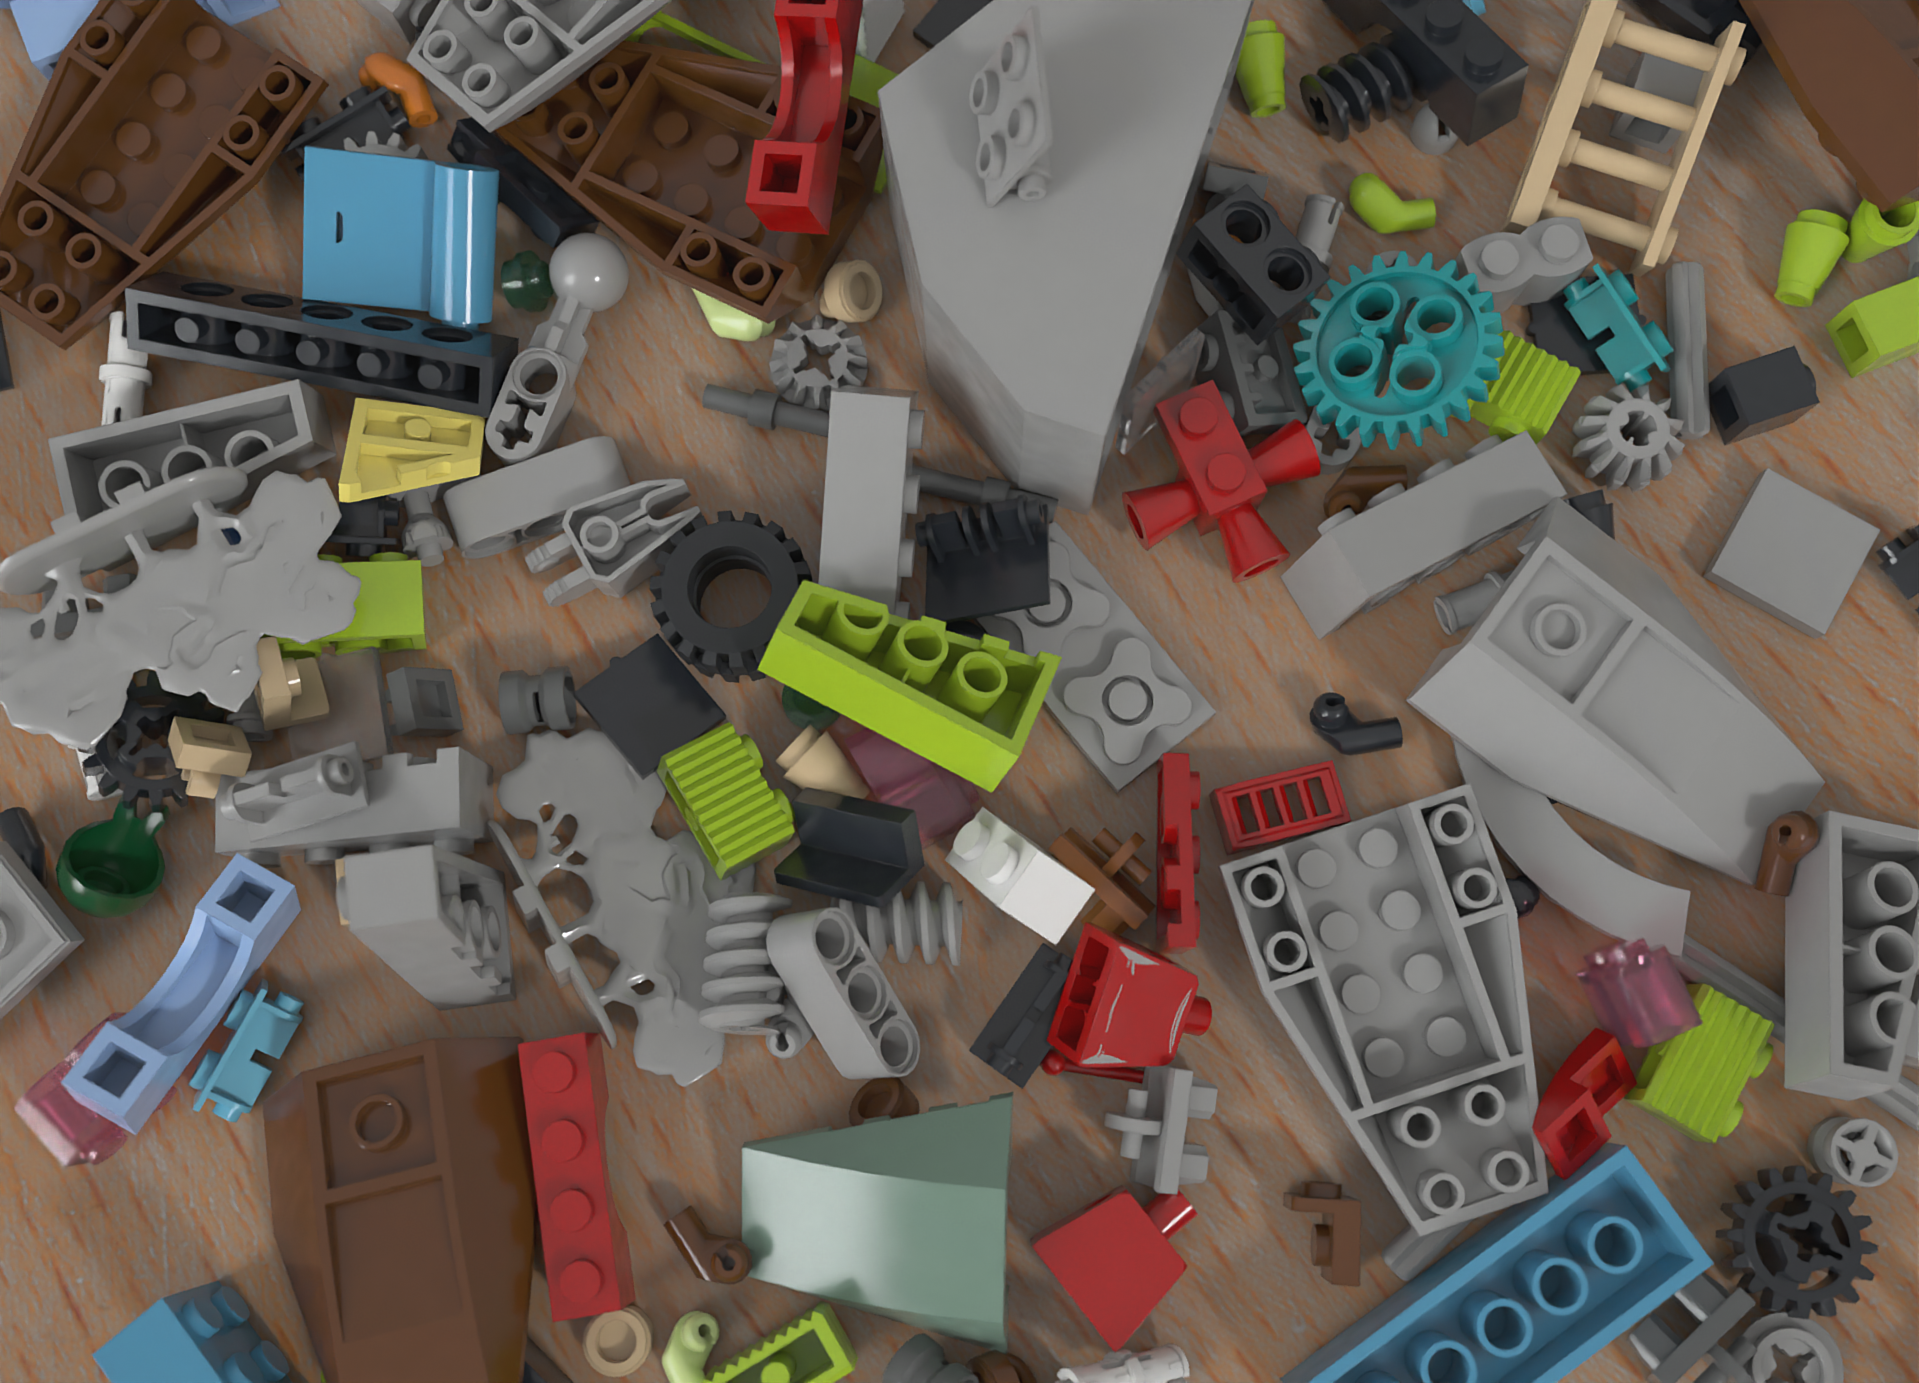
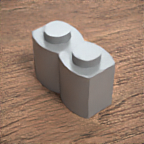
M1552 217L1534 223L1520 235L1499 232L1476 238L1461 249L1455 261L1457 262L1459 273L1458 280L1474 272L1478 279V293L1490 291L1494 303V310L1492 312H1500L1502 314L1512 304L1529 306L1531 303L1548 301L1562 295L1563 290L1577 281L1594 258L1579 219L1573 217Z

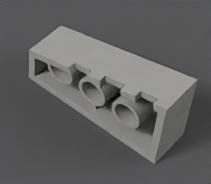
M299 379L48 439L64 515L76 510L87 519L119 505L114 492L138 481L151 490L193 471L216 466L237 467L245 471L249 482L244 495L230 508L223 511L226 512L252 499L262 480L274 471L298 475L337 455L324 396ZM198 524L186 530H183L171 537H168L156 544L151 545V549H154L184 534L185 532L197 527ZM132 554L101 570L110 572L135 559V556Z
M843 385L831 391L818 584L886 604L889 614L910 619V602H900L902 577L912 578L915 539H906L908 513L917 514L920 475H911L913 449H922L925 410H917L919 391Z
M1527 430L1502 442L1498 434L1493 435L1466 452V461L1454 466L1450 458L1445 459L1417 477L1418 485L1405 490L1401 483H1397L1373 497L1367 503L1370 509L1355 515L1351 508H1347L1330 517L1317 528L1322 536L1280 578L1318 640L1337 631L1340 625L1360 608L1364 614L1369 613L1385 604L1389 598L1403 591L1415 581L1420 584L1464 556L1462 550H1465L1469 557L1538 518L1552 498L1558 496L1562 499L1568 494Z

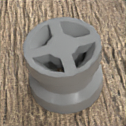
M1841 1116L1826 1118L1815 1125L1808 1137L1807 1152L1810 1163L1817 1173L1832 1175V1182L1865 1188L1879 1186L1889 1180L1897 1168L1899 1154L1896 1141L1888 1129L1876 1121ZM1840 1149L1847 1152L1849 1161L1846 1162Z

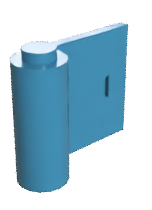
M306 145L304 160L302 299L429 311V315L442 320V324L479 331V323L491 322L493 313L499 170L471 164Z

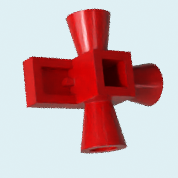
M1213 380L1156 403L1153 414L1180 468L1175 482L1122 493V502L1126 516L1141 546L1145 550H1149L1183 525L1193 520L1200 537L1214 530H1220L1233 583L1256 577L1289 558L1291 554L1257 510L1268 491L1267 487L1310 479L1320 475L1319 456L1305 426L1298 419H1293L1250 450H1247Z

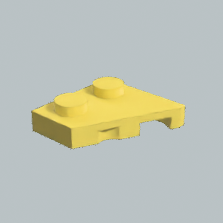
M356 398L339 480V502L351 503L479 475L486 417L436 407Z

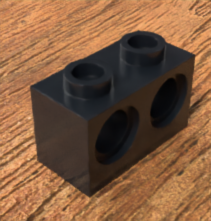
M1248 184L1196 221L1176 252L1181 261L1257 346L1309 306L1310 302L1331 278L1321 266L1316 254L1297 240L1280 221L1274 207L1267 201L1262 200ZM1230 235L1236 236L1242 243L1235 241ZM1270 280L1280 284L1284 290L1277 288Z

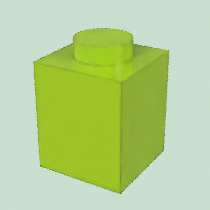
M1919 276L1852 301L1825 324L1851 378L1919 353Z

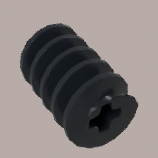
M1393 32L1381 37L1379 43L1371 42L1361 47L1357 54L1351 52L1339 58L1337 64L1329 63L1319 68L1316 75L1309 73L1302 76L1299 83L1301 97L1311 119L1322 130L1327 131L1337 143L1348 140L1350 134L1349 124L1358 133L1368 130L1371 123L1370 114L1381 123L1390 119L1392 113L1391 105L1399 112H1404L1411 108L1413 102L1412 95L1420 102L1428 100L1425 84L1415 60L1402 41Z

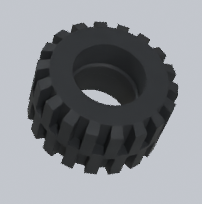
M729 510L717 512L718 522L708 525L703 515L691 521L696 531L686 537L679 529L670 538L675 548L671 554L660 551L655 564L661 572L659 576H651L649 588L656 600L650 603L653 615L661 626V632L677 654L688 665L693 664L701 674L713 678L714 674H719L725 682L739 683L740 675H749L752 681L766 678L765 674L757 669L775 630L803 580L813 583L808 563L805 561L801 548L794 538L787 539L783 528L772 520L765 526L762 524L758 514L746 511L742 521L735 520L732 511ZM748 569L768 578L772 587L769 602L763 612L753 621L735 628H722L714 626L703 619L700 611L703 594L708 585L719 575L730 570Z

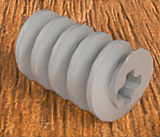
M917 881L910 899H904L900 890L883 908L831 897L830 908H838L846 912L877 963H882L889 945H893L898 961L901 964H908L915 946H920L925 964L934 965L941 948L946 947L951 964L953 966H960L963 898L962 901H956L950 882H943L936 900H930L924 881Z
M733 892L723 895L724 899L711 903L708 908V917L722 925L708 930L705 940L710 947L721 952L705 957L703 969L709 974L719 977V979L706 982L701 987V996L718 1005L700 1011L698 1022L704 1027L728 1034H779L781 1032L764 1025L765 1018L784 1013L785 1005L766 998L767 991L785 986L779 975L768 971L769 965L772 963L767 953L766 938L768 929L775 920L772 919L773 912L791 908L793 900L780 895L758 892Z

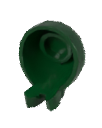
M122 794L112 819L96 821L79 828L66 840L56 865L58 887L73 907L97 918L125 917L145 906L152 899L162 883L165 871L163 853L154 836L170 815L168 805H162L159 813H152L150 810L143 819L137 817V803L130 810L123 808Z

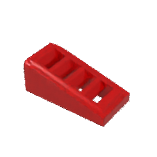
M1333 760L1216 788L1209 794L1227 856L1351 822ZM1318 778L1330 812L1320 816L1317 814L1307 782ZM1295 785L1305 818L1296 822L1294 821L1284 789ZM1270 791L1281 822L1280 826L1272 828L1261 794ZM1244 798L1249 800L1258 830L1248 834L1237 801Z

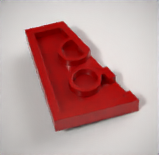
M1163 753L1157 761L1155 951L1160 954H1183L1194 949L1200 934V904L1194 898V874H1199L1200 838L1199 835H1192L1191 810L1199 809L1201 781L1199 771H1190L1189 753Z

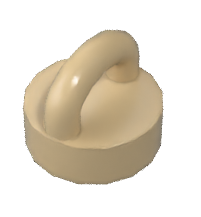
M848 260L834 264L828 271L824 282V291L819 301L820 312L825 317L841 319L847 323L866 322L872 319L879 311L882 302L880 277L875 268L863 260Z

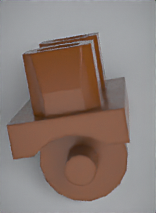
M1072 827L1064 834H1060L1048 848L1052 853L1051 856L1095 889L1094 893L1101 898L1080 921L1083 925H1085V922L1094 923L1120 935L1129 926L1136 930L1156 907L1151 900L1118 871L1121 868L1139 886L1152 873L1134 855L1146 841L1137 832L1123 845L1105 827L1100 831L1092 842L1110 858L1109 861Z

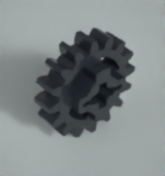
M149 671L146 686L137 687L131 679L126 690L127 700L121 717L112 726L117 729L118 736L126 742L118 749V755L112 759L107 747V739L112 727L95 747L88 750L78 748V751L93 754L82 762L83 772L86 777L103 773V777L98 784L99 794L105 797L117 789L122 790L123 808L128 810L137 803L139 797L149 798V806L152 813H159L162 807V800L165 797L172 796L181 808L188 805L189 796L186 795L188 781L181 779L182 768H176L168 740L166 748L154 743L145 749L142 748V737L146 735L149 739L156 740L162 735H167L168 739L174 716L222 724L225 713L222 708L205 710L208 698L203 692L198 691L190 696H185L164 690L160 685L156 671ZM146 705H162V706H166V707H142V706H146ZM152 775H166L168 778L155 780L143 779L142 777Z
M1798 1165L1785 1166L1782 1175L1776 1168L1757 1170L1759 1185L1752 1181H1739L1734 1185L1743 1202L1741 1204L1722 1203L1720 1210L1726 1216L1733 1219L1732 1229L1716 1230V1238L1725 1242H1731L1734 1252L1721 1259L1723 1267L1741 1268L1745 1273L1740 1278L1736 1286L1737 1289L1740 1287L1746 1293L1751 1294L1762 1290L1760 1297V1307L1762 1309L1779 1312L1785 1305L1788 1317L1808 1319L1811 1308L1817 1316L1832 1317L1837 1315L1834 1298L1842 1303L1853 1304L1860 1300L1851 1282L1853 1279L1873 1281L1875 1274L1860 1263L1862 1254L1878 1253V1245L1861 1240L1860 1230L1867 1228L1873 1222L1870 1216L1852 1215L1848 1208L1853 1204L1857 1196L1852 1190L1831 1193L1832 1175L1828 1173H1813L1807 1178L1805 1167ZM1787 1194L1795 1195L1793 1201L1785 1202L1782 1212H1770L1764 1209L1778 1197ZM1779 1229L1795 1230L1794 1238L1803 1244V1248L1814 1254L1798 1253V1244L1789 1239V1235ZM1757 1248H1758L1759 1253H1760V1255H1761V1257H1762V1261H1761V1259H1760V1257H1759ZM1823 1271L1827 1273L1826 1277L1819 1283L1808 1288L1798 1289L1800 1283H1808L1812 1272Z

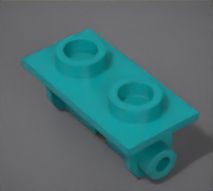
M1597 263L1592 268L1599 277V280L1590 285L1586 278L1582 277L1563 290L1568 299L1564 306L1570 311L1588 340H1591L1607 328H1611L1615 337L1595 349V351L1615 379L1617 386L1625 384L1629 392L1632 393L1638 387H1642L1652 380L1647 371L1648 368L1657 364L1663 372H1668L1672 369L1664 357L1674 351V349L1654 320L1644 326L1641 324L1630 305L1639 300V297L1621 270L1617 269L1609 275L1605 268Z

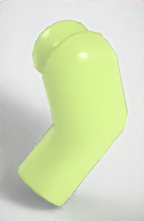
M692 288L711 329L718 336L741 341H756L760 337L768 336L773 332L776 320L768 324Z
M692 1311L686 1313L675 1324L662 1356V1367L670 1383H702L705 1377L703 1372L704 1365L713 1345L716 1344L719 1338L720 1329L718 1322L712 1315L701 1311Z

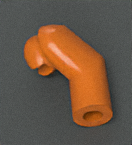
M376 52L365 58V64L358 70V79L363 87L370 85L372 90L376 91L385 85L387 90L398 94L410 126L414 128H424L436 122L438 114L424 76L417 69L386 52Z

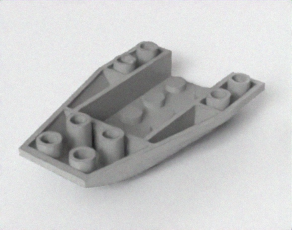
M441 0L406 60L490 133L532 110L566 87L673 0Z
M1558 496L1552 498L1516 549L1525 555L1461 644L1441 650L1405 701L1506 779L1744 884L1754 885L1768 826L1778 816L1791 811L1805 812L1825 781L1660 575Z
M1470 783L1218 866L1263 997L1418 1236L1422 1237L1549 1193L1544 1150L1532 1129L1539 1102L1517 909Z

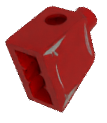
M1085 922L1046 1041L1081 1067L1167 1066L1174 1060L1183 1033L1201 1036L1208 1030L1212 1020V1007L1207 998L1196 995L1199 986L1196 974L1154 950L1094 923Z

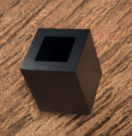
M1795 346L1725 368L1709 383L1710 412L1724 445L1791 424L1820 403L1816 394L1815 377L1811 369L1802 363Z

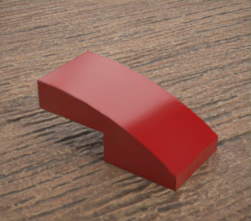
M1597 1027L1579 1043L1554 1075L1541 1099L1532 1125V1129L1555 1174L1565 1181L1612 1137L1603 1116L1638 1084L1616 1036Z

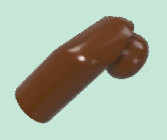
M1791 811L1778 816L1768 826L1754 887L1756 890L1774 895L1789 896L1796 864L1815 849L1820 841L1819 826L1811 815L1803 811Z

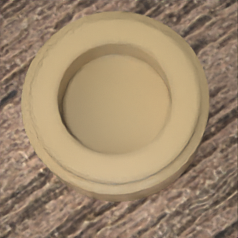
M629 1304L620 1311L595 1315L588 1323L583 1336V1350L589 1364L599 1373L610 1377H621L634 1372L647 1360L654 1344V1329L649 1317L640 1308Z

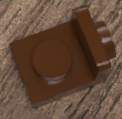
M1301 1181V1193L1284 1192L1283 1206L1289 1210L1322 1213V1224L1312 1225L1310 1242L1312 1265L1321 1266V1277L1332 1285L1360 1286L1361 1201L1351 1196H1342V1184L1333 1182Z

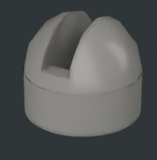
M1429 103L1418 111L1410 128L1413 144L1417 149L1429 155H1441L1448 152L1455 145L1458 137L1445 124L1446 135L1438 136V117L1429 109Z

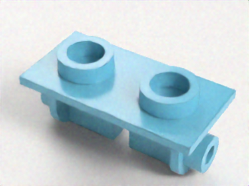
M261 979L254 993L243 989L235 999L222 1024L232 1029L221 1051L218 1053L208 1048L188 1083V1086L198 1089L194 1097L192 1110L199 1112L205 1100L209 1098L217 1102L212 1112L225 1120L237 1122L242 1112L250 1113L255 1100L272 1072V1068L250 1058L256 1049L277 1059L280 1058L297 1026L304 1018L299 1014L304 1002L280 991L275 1001L265 997L268 992V981L265 979Z

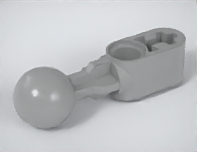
M595 233L576 234L564 240L552 255L549 275L552 287L559 298L550 319L537 325L527 349L513 360L485 428L488 445L505 467L555 450L575 402V381L589 348L584 334L592 314L611 308L622 298L629 281L627 260L621 249L607 237ZM545 373L558 376L556 385L545 394H532L529 392L530 385L537 376ZM522 408H526L529 411L527 417ZM527 430L532 437L529 443L518 441L513 449L508 443L511 437L522 438Z

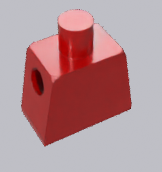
M1121 1185L1041 1230L1030 1239V1243L1115 1353L1127 1342L1186 1270L1187 1264L1168 1240L1196 1218L1198 1213L1179 1189L1177 1195L1159 1193L1144 1207H1141L1130 1192Z

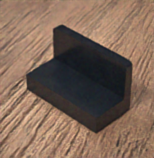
M806 787L792 800L801 844L774 869V875L778 884L876 908H883L925 865L916 811Z

